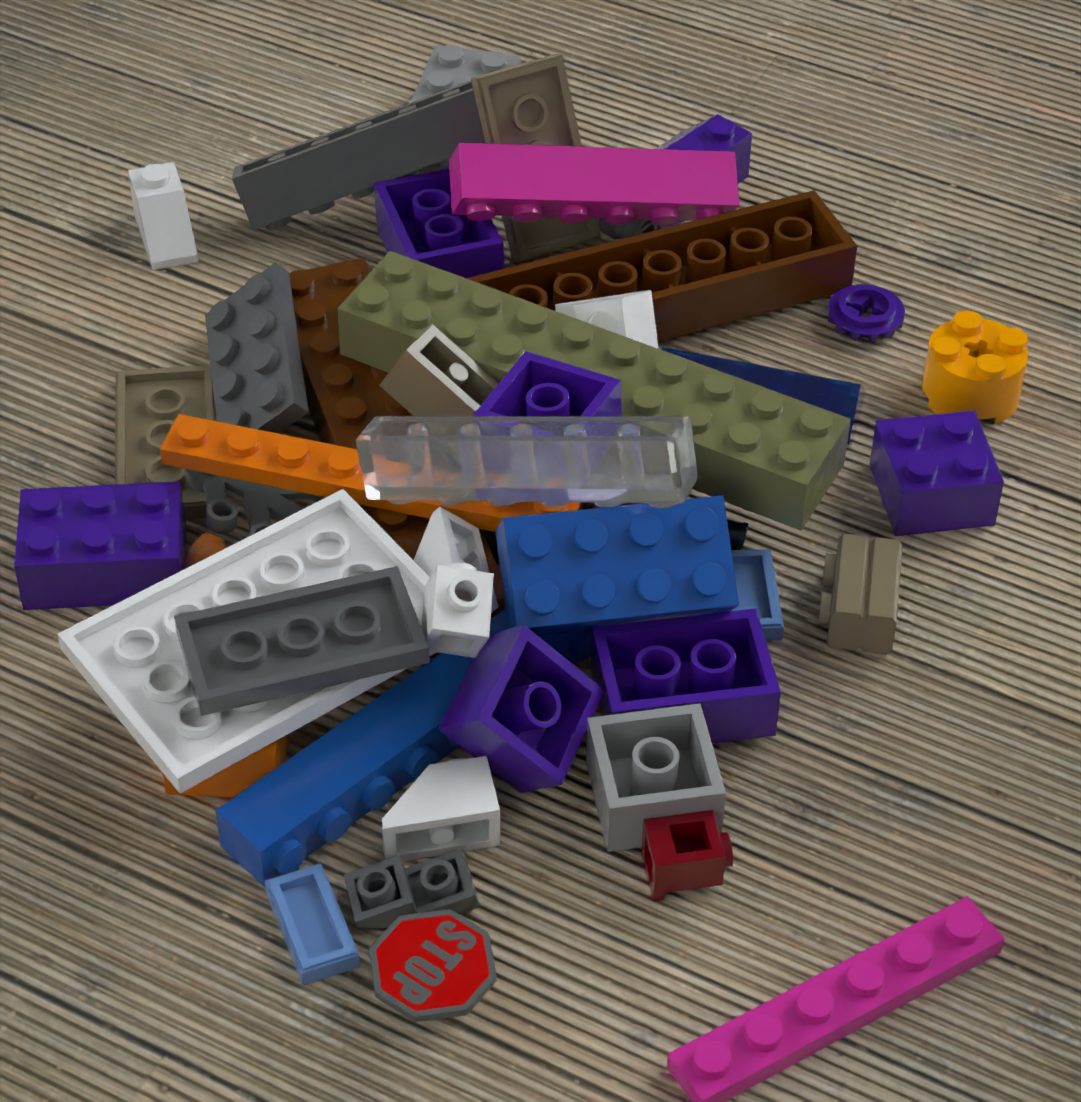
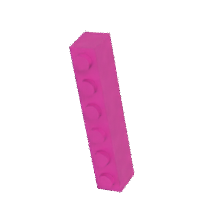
M459 143L449 159L452 215H467V218L473 221L490 220L495 216H513L514 220L519 222H533L542 217H560V221L564 223H580L588 218H606V222L610 224H626L634 219L651 220L655 225L664 226L675 224L679 220L694 221L734 211L740 205L735 152Z

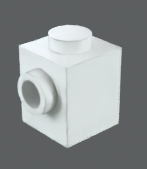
M449 563L445 566H436L425 586L422 630L428 643L429 651L472 658L477 657L490 634L494 573L477 571L474 566L466 563Z

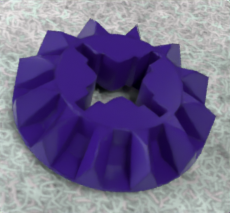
M857 284L844 287L831 297L828 304V322L836 325L837 334L851 333L854 342L861 337L868 338L873 343L876 342L879 336L892 338L895 330L903 326L905 308L902 301L891 291L879 286ZM868 308L872 309L868 318L861 317L864 312L867 313Z

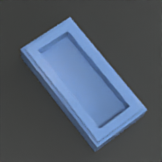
M771 549L731 550L739 606L732 611L756 608L766 641L783 640L784 624Z
M321 863L264 881L266 895L303 986L360 967V955Z

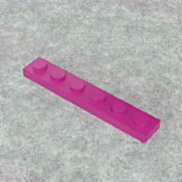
M967 896L668 1053L667 1068L692 1102H725L1002 952L1005 938Z

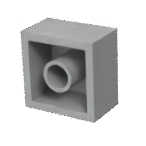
M700 703L587 718L586 765L607 852L642 847L643 819L713 810L719 833L722 832L726 791Z

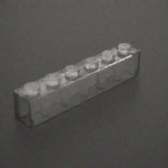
M375 416L355 440L367 499L388 500L389 503L397 505L407 504L415 500H438L443 505H457L465 501H490L491 504L496 506H507L518 501L542 502L544 505L551 507L563 506L570 502H595L600 507H615L623 503H649L650 506L655 508H668L678 503L684 504L698 479L690 417Z

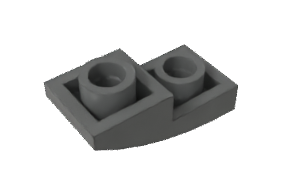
M461 848L409 867H405L400 855L344 874L355 923L359 929L388 928L400 915L451 909L457 914H462L480 908L468 862Z

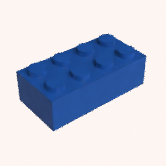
M724 495L505 517L495 530L508 629L525 625L537 636L588 631L596 626L728 612L739 606Z

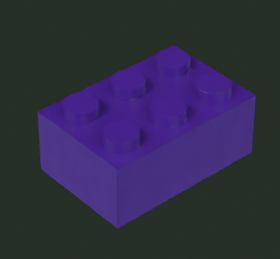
M449 169L374 183L377 230L387 252L398 253L463 278L505 269L504 242L492 219L473 221L468 219L467 215H452Z
M181 481L21 489L14 569L23 610L112 606L182 571L186 558V519Z
M756 608L592 627L591 675L593 681L605 690L598 704L601 716L700 703L712 743L776 736L781 690Z

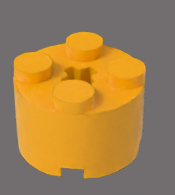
M963 310L957 312L952 321L939 326L929 339L922 392L929 398L928 406L935 414L975 410L979 421L980 419L995 417L994 424L1010 418L1017 410L1020 402L1029 356L1027 334L1021 329L1008 327L993 320L983 319L980 314L974 311Z

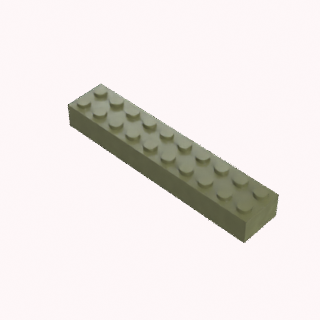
M389 251L338 307L340 354L388 373L404 352L433 324L498 383H500L525 351L620 379L622 430L606 450L608 453L625 461L630 466L711 497L724 495V502L802 531L844 466L851 421L847 417Z

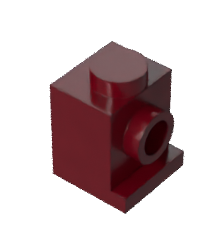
M713 810L643 819L641 856L653 902L665 900V893L723 885L725 868L733 866V851L728 832L719 833Z

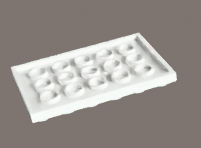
M342 489L58 633V640L62 652L177 791L182 793L405 669L201 716L176 633L174 616L398 566L422 628L424 592L430 577ZM429 651V656L436 652Z

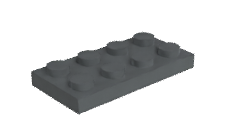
M275 262L260 274L252 276L243 287L227 299L216 303L205 314L216 421L279 434L307 414L308 405L289 272Z
M398 566L174 616L176 633L201 716L430 663L429 646Z

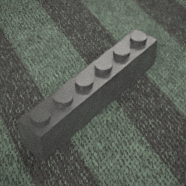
M470 80L236 166L232 181L252 229L255 230L265 226L267 230H274L287 225L292 221L291 216L308 210L311 215L324 212L335 205L334 200L351 195L353 199L368 196L374 193V183L418 175L422 173L420 169L438 163L439 167L449 166V159L459 143H485L472 82Z

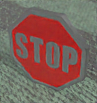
M451 909L400 915L369 948L375 997L413 1022L468 1015L497 981L489 932Z

